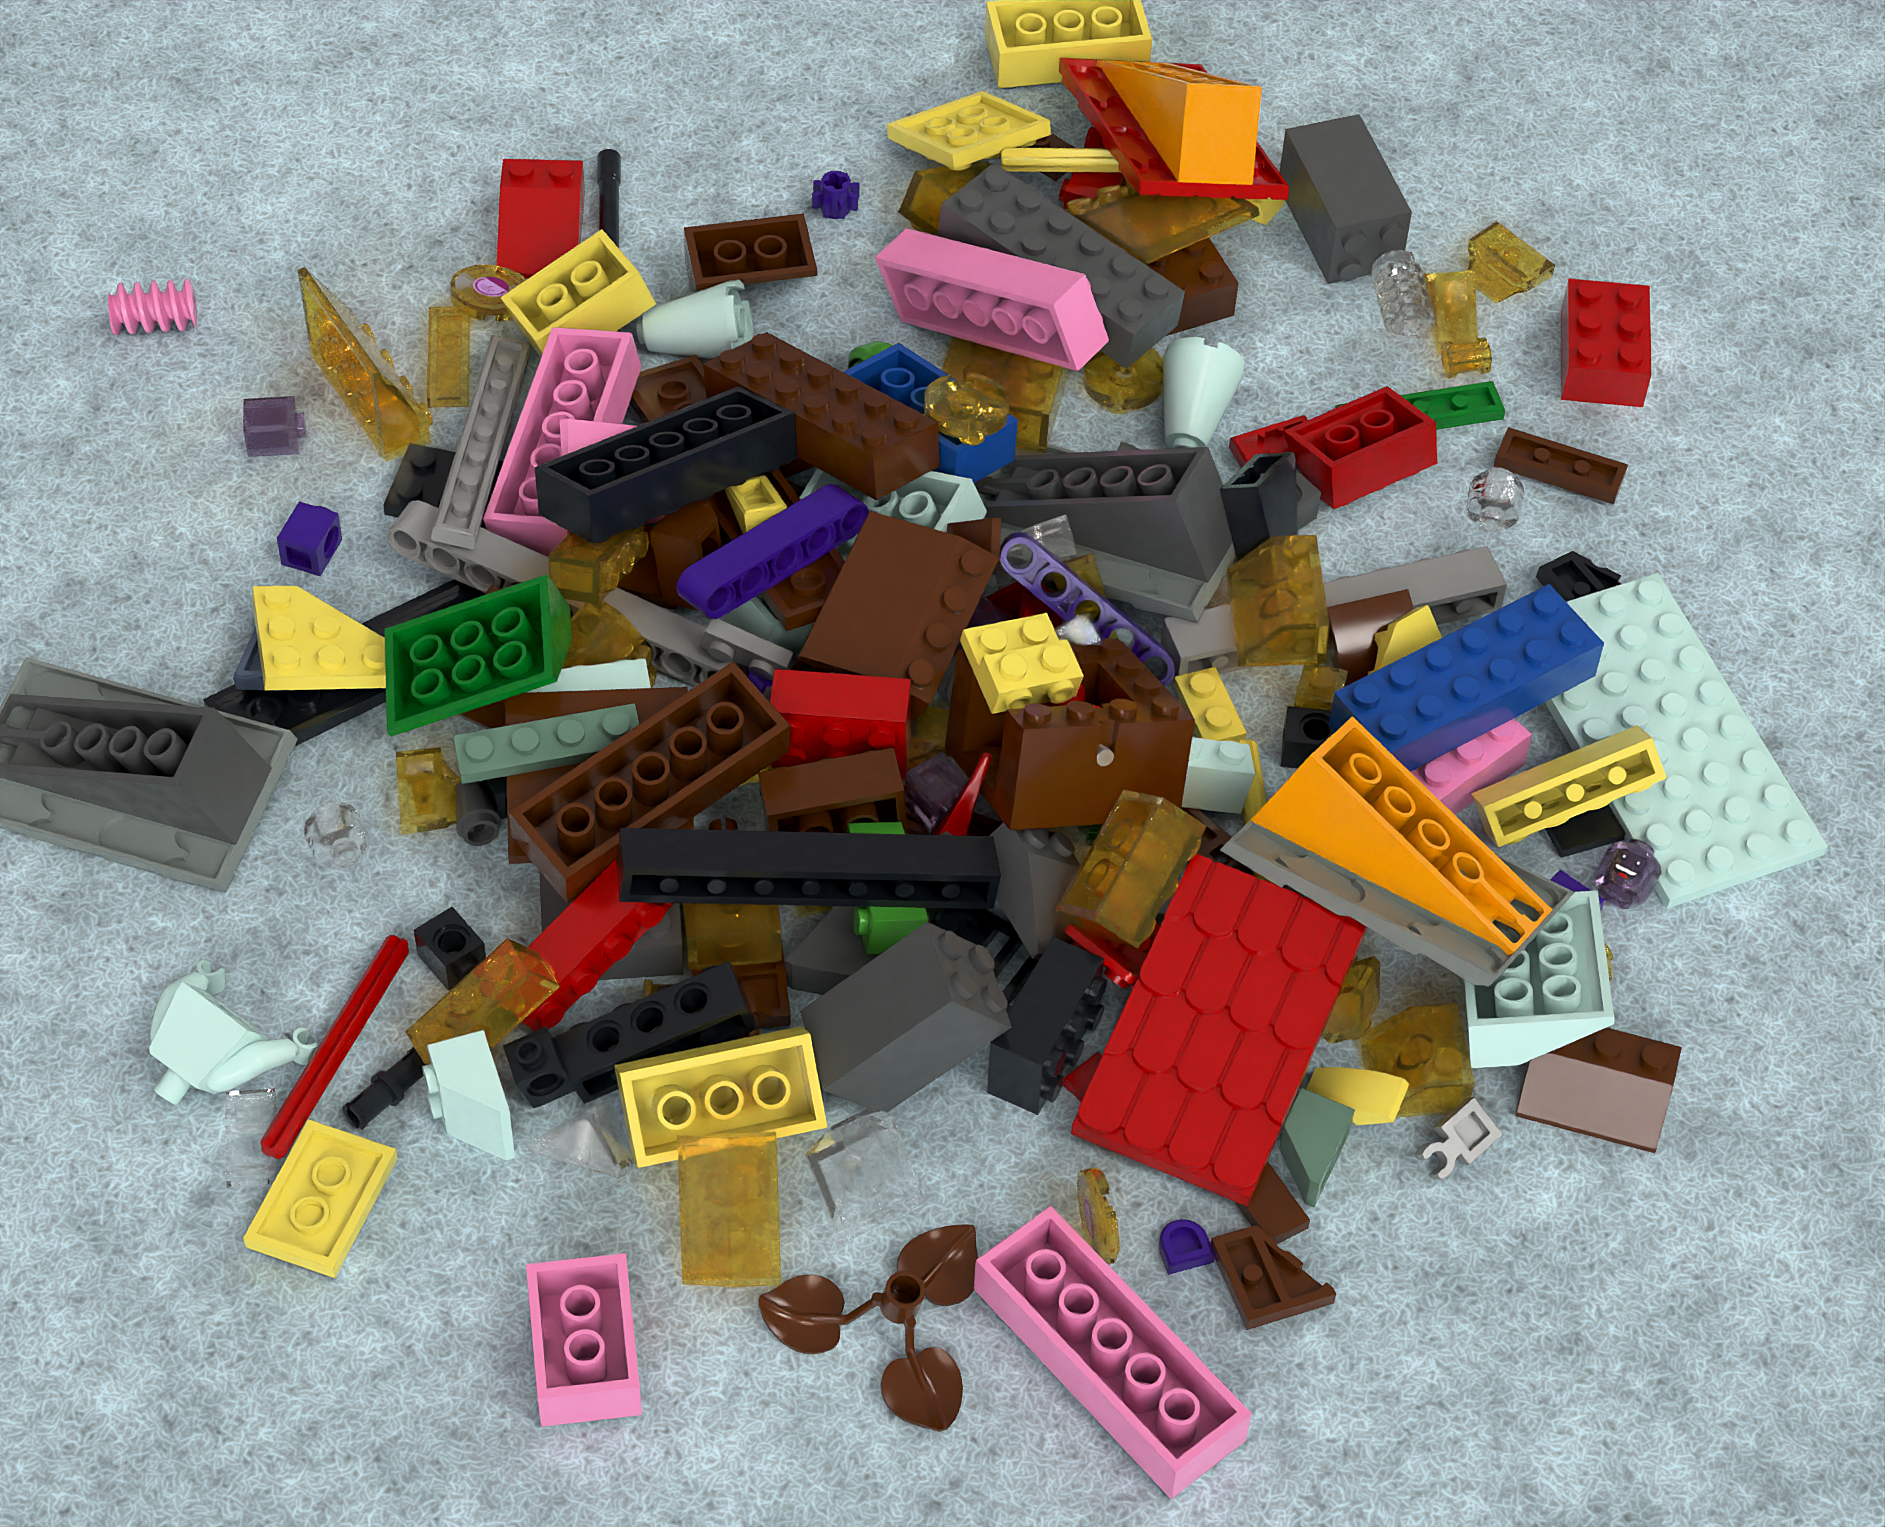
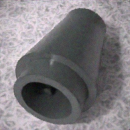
M460 781L455 787L457 833L470 845L481 846L488 844L498 836L501 818L480 781L462 784Z

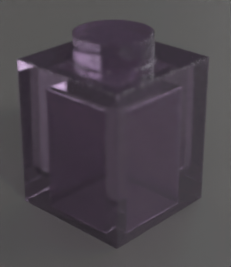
M295 396L244 399L243 432L248 457L299 454V438L307 437L305 413H297Z

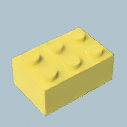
M603 229L500 297L518 329L541 357L552 327L616 332L656 305L639 271Z

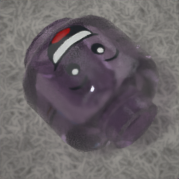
M1631 839L1629 842L1619 841L1612 843L1607 848L1593 875L1595 884L1599 888L1598 895L1605 899L1606 902L1622 909L1642 905L1649 898L1662 873L1659 861L1653 856L1655 853L1654 849L1638 839Z

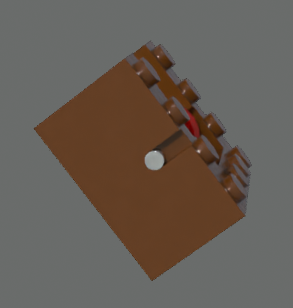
M1111 638L1102 639L1099 643L1089 644L1068 641L1084 675L1076 697H1072L1063 703H1033L1024 706V708L1007 709L1004 712L994 714L989 709L965 651L957 650L945 749L968 778L971 777L983 753L988 752L992 755L979 792L1009 830L1180 818L1195 719L1124 642Z

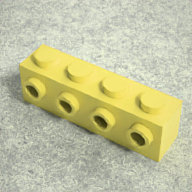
M1636 725L1473 792L1471 795L1486 834L1499 848L1503 845L1520 842L1528 835L1542 829L1559 826L1568 821L1569 818L1588 810L1600 809L1611 801L1627 794L1644 791L1654 783L1667 777L1652 737Z

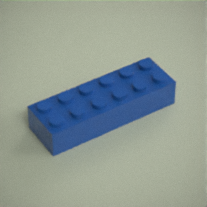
M1548 584L1334 692L1329 727L1336 732L1353 716L1411 772L1595 677L1604 642L1556 590Z

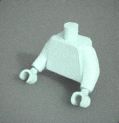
M201 960L197 964V972H191L168 985L158 1000L150 1029L151 1045L149 1052L166 1065L168 1069L154 1088V1091L175 1105L179 1104L191 1085L212 1094L225 1092L252 1080L268 1070L292 1061L300 1065H307L320 1043L315 1042L311 1045H305L308 1042L310 1032L303 1027L294 1031L292 1040L287 1038L268 1040V1037L211 996L219 994L225 989V968H220L218 971L211 973V963L207 960Z

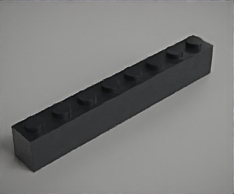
M620 828L616 858L619 902L994 909L1001 878L994 836Z

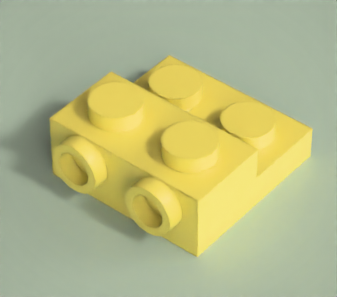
M1047 613L963 629L960 642L992 714L1004 712L1007 709L1024 708V706L1033 703H1063L1072 697H1076L1084 675L1068 640L1058 639Z

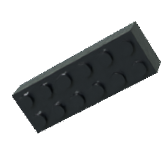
M737 386L535 467L539 515L585 539L587 542L592 544L605 542L615 534L627 529L639 528L646 521L663 514L675 513L682 506L697 500L708 499L716 492L731 486L742 485L747 479L764 472L776 471L781 465L797 459L795 412L748 389Z

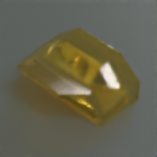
M1497 221L1469 239L1468 252L1470 261L1465 281L1495 304L1517 293L1527 292L1553 276L1554 263Z
M441 747L396 751L402 835L448 828L451 824L456 823L455 787L461 781V778L447 766L442 757Z

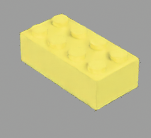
M1141 0L986 1L985 39L998 88L1062 82V75L1058 71L1059 58L1150 62L1152 37Z
M802 1026L614 1065L631 1156L638 1168L827 1128L811 1036Z

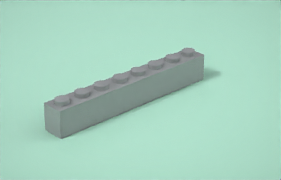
M1488 546L1472 550L1464 549L1450 555L1432 559L1424 558L1414 563L1392 568L1384 567L1374 572L1351 577L1343 576L1334 581L1311 586L1303 585L1293 590L1271 595L1263 594L1256 598L1236 603L1219 604L1213 608L1204 609L1198 622L1176 617L1164 618L1161 645L1168 650L1175 667L1174 677L1216 667L1220 675L1333 649L1322 613L1326 607L1408 589L1414 609L1428 605L1436 624L1439 625L1492 613L1502 608L1507 583Z

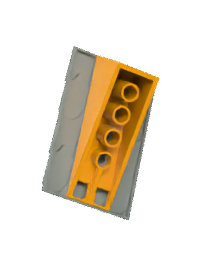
M1353 716L1317 748L1258 813L1220 849V851L1281 888L1287 884L1331 912L1340 916L1352 917L1416 956L1420 952L1474 985H1486L1487 987L1506 970L1575 893L1491 851Z

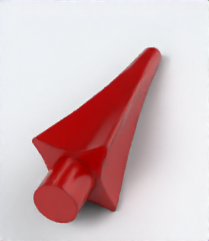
M985 752L982 754L964 789L932 835L967 836L976 800L992 759L990 753Z

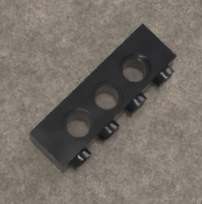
M727 961L720 965L707 967L699 974L677 984L663 986L656 993L638 1001L622 1004L612 1012L592 1021L578 1023L568 1031L555 1036V1040L569 1083L583 1103L586 1104L619 1089L614 1065L731 1041L759 1029L743 984L731 963ZM704 1007L699 1012L694 1013L697 1009ZM657 1026H660L657 1030L651 1032L652 1029H654ZM616 1045L613 1049L607 1051L611 1046Z

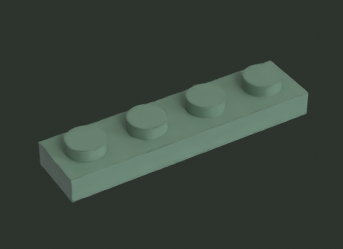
M635 703L453 735L461 783L465 784L582 763L639 725Z

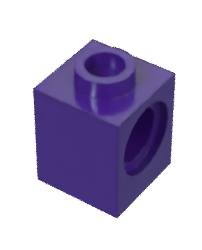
M299 501L277 536L281 565L321 576L342 541L338 513L323 506H313Z

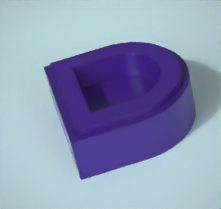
M1180 1219L1170 1222L1163 1228L1159 1240V1253L1168 1275L1214 1263L1215 1253L1205 1230L1199 1224L1191 1220Z

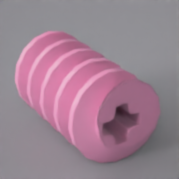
M189 279L184 280L181 291H177L173 280H168L165 292L160 291L156 281H151L148 293H144L139 282L134 283L132 294H127L123 283H118L115 295H111L109 292L108 309L113 335H120L123 323L130 334H137L140 322L146 333H153L157 321L163 332H170L173 320L180 331H186L191 319L197 330L196 298Z

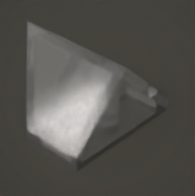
M613 1098L581 1112L530 1142L528 1149L529 1152L615 1178H621L629 1174L634 1164Z

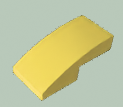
M1324 1067L1315 1068L1306 1090L1355 1109L1353 1116L1355 1125H1369L1394 1122L1409 1083L1404 1078L1371 1070Z

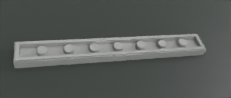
M491 335L433 525L431 540L474 550L530 357L532 344Z

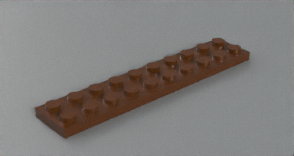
M693 355L639 373L629 404L643 424L706 399L702 362L697 355ZM779 469L757 475L767 476L787 508L801 500ZM725 489L714 493L708 500L718 518L720 536L727 544L743 535V532ZM836 548L761 593L786 631L815 622L845 562Z

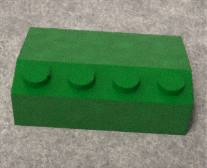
M548 574L385 629L387 732L391 737L558 681L572 641L570 605Z

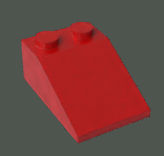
M503 159L499 195L497 278L529 279L581 243L585 202L583 161Z

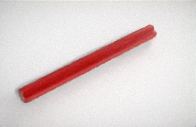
M393 934L387 936L260 1140L261 1151L266 1156L281 1159L288 1152L409 954L408 942L404 938H399Z

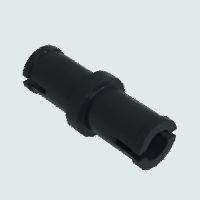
M412 1047L407 1051L406 1055L386 1072L379 1070L371 1077V1084L342 1107L347 1120L357 1129L363 1130L370 1121L389 1105L396 1106L404 1099V1092L424 1076L422 1066L430 1064L428 1057L420 1049L417 1048L415 1050Z

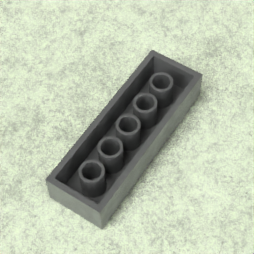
M993 163L942 203L937 234L939 237L1085 274L1090 282L1091 292L1098 311L1103 318V325L1109 338V342L1100 351L1126 369L1178 326L1185 294L1184 290L996 163Z

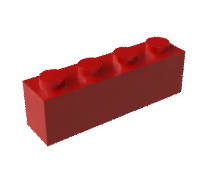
M615 859L489 986L517 1018L533 1031L546 1026L550 1029L563 1019L565 1012L582 995L589 993L596 986L598 979L615 962L623 959L630 952L632 945L649 928L656 926L663 919L665 912L674 903L619 902Z

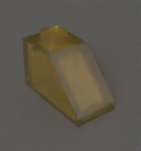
M1474 270L1423 273L1425 313L1437 355L1479 352Z
M593 594L571 618L572 641L562 669L577 665L590 666L627 660L645 638L623 613Z
M1375 956L1353 962L1322 1034V1037L1328 1043L1335 1044L1350 1039L1356 1040L1369 1030L1372 1024L1371 1017L1380 1002V961Z

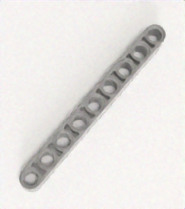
M419 500L408 503L386 534L388 544L396 553L484 593L487 592L491 584L504 589L548 574L570 605L571 632L634 660L645 658L648 666L696 687L731 662H734L744 674L748 672V667L733 660L731 662L720 661L712 657L706 648L700 646L707 627L480 527L474 550L431 540L432 529L439 508Z

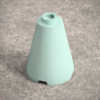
M740 279L730 280L647 310L643 313V319L637 321V335L640 344H646L650 352L681 356L697 355L698 358L713 359L720 356L726 350L734 349L752 340L753 323L749 300L741 301L738 290H746L744 284Z
M1201 337L1180 338L1170 342L1163 356L1165 444L1169 448L1208 446L1244 377L1245 361L1230 346L1218 342L1217 348L1203 345L1205 338Z

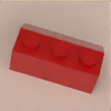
M1388 386L1284 430V438L1290 451L1294 452L1296 463L1302 475L1321 491L1320 499L1332 509L1346 506L1354 500L1382 490L1388 485L1416 475L1420 471L1438 464L1436 422Z

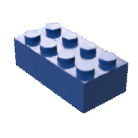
M897 343L844 371L849 376L938 422L940 466L932 471L969 478L975 483L1015 460L1018 419L902 344Z

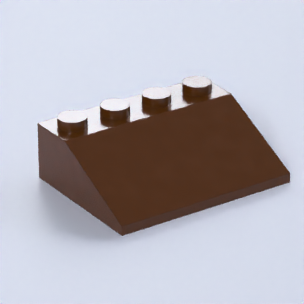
M870 511L797 659L823 673L911 679V720L916 721L931 704L959 645L963 629L967 628L999 557L960 536Z

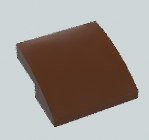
M1408 589L1326 607L1322 612L1335 652L1331 657V661L1340 689L1368 675L1369 671L1375 669L1378 646L1374 640L1375 633L1388 630L1390 623L1414 609Z

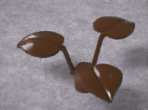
M970 1224L944 1226L927 1231L910 1240L901 1250L897 1260V1272L889 1277L883 1293H873L871 1299L846 1315H841L845 1305L843 1294L831 1280L819 1275H801L791 1278L775 1289L759 1296L758 1307L762 1318L772 1334L788 1348L803 1354H821L834 1349L839 1343V1325H848L874 1307L879 1306L886 1319L893 1323L904 1325L905 1352L907 1358L893 1360L884 1370L880 1386L885 1404L894 1415L908 1423L938 1432L947 1430L955 1421L961 1407L963 1394L961 1373L955 1360L942 1348L930 1347L916 1355L914 1348L915 1317L919 1312L924 1296L936 1305L951 1306L963 1302L973 1293L975 1263L978 1259L975 1226Z

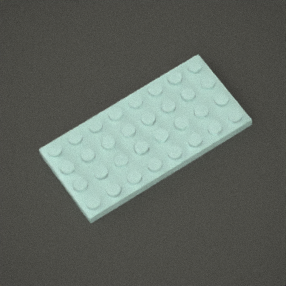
M1659 573L1567 601L1570 607L1604 642L1595 677L1546 701L1545 704L1573 751L1636 725L1652 737L1667 778L1654 783L1644 791L1630 793L1611 801L1609 806L1626 833L1624 839L1637 861L1641 863V868L1666 909L1825 854L1828 848L1826 842Z

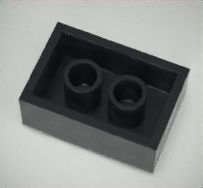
M1052 937L1008 1012L1012 1028L990 1042L988 1094L1036 1115H1039L1046 1101L1053 1103L1056 1100L1064 1082V1076H1061L1067 1065L1072 1067L1076 1065L1084 1047V1041L1081 1039L1087 1029L1095 1031L1102 1018L1104 1005L1099 1004L1107 986V980L1102 978L1104 958Z

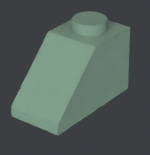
M1301 1088L1281 1129L1282 1136L1279 1150L1305 1204L1315 1208L1350 1134L1355 1109Z

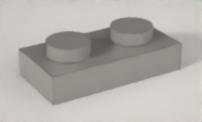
M720 619L710 620L700 645L706 648L712 657L723 662H731L733 660L748 667L750 673L764 680H772L775 669L786 670L794 653Z

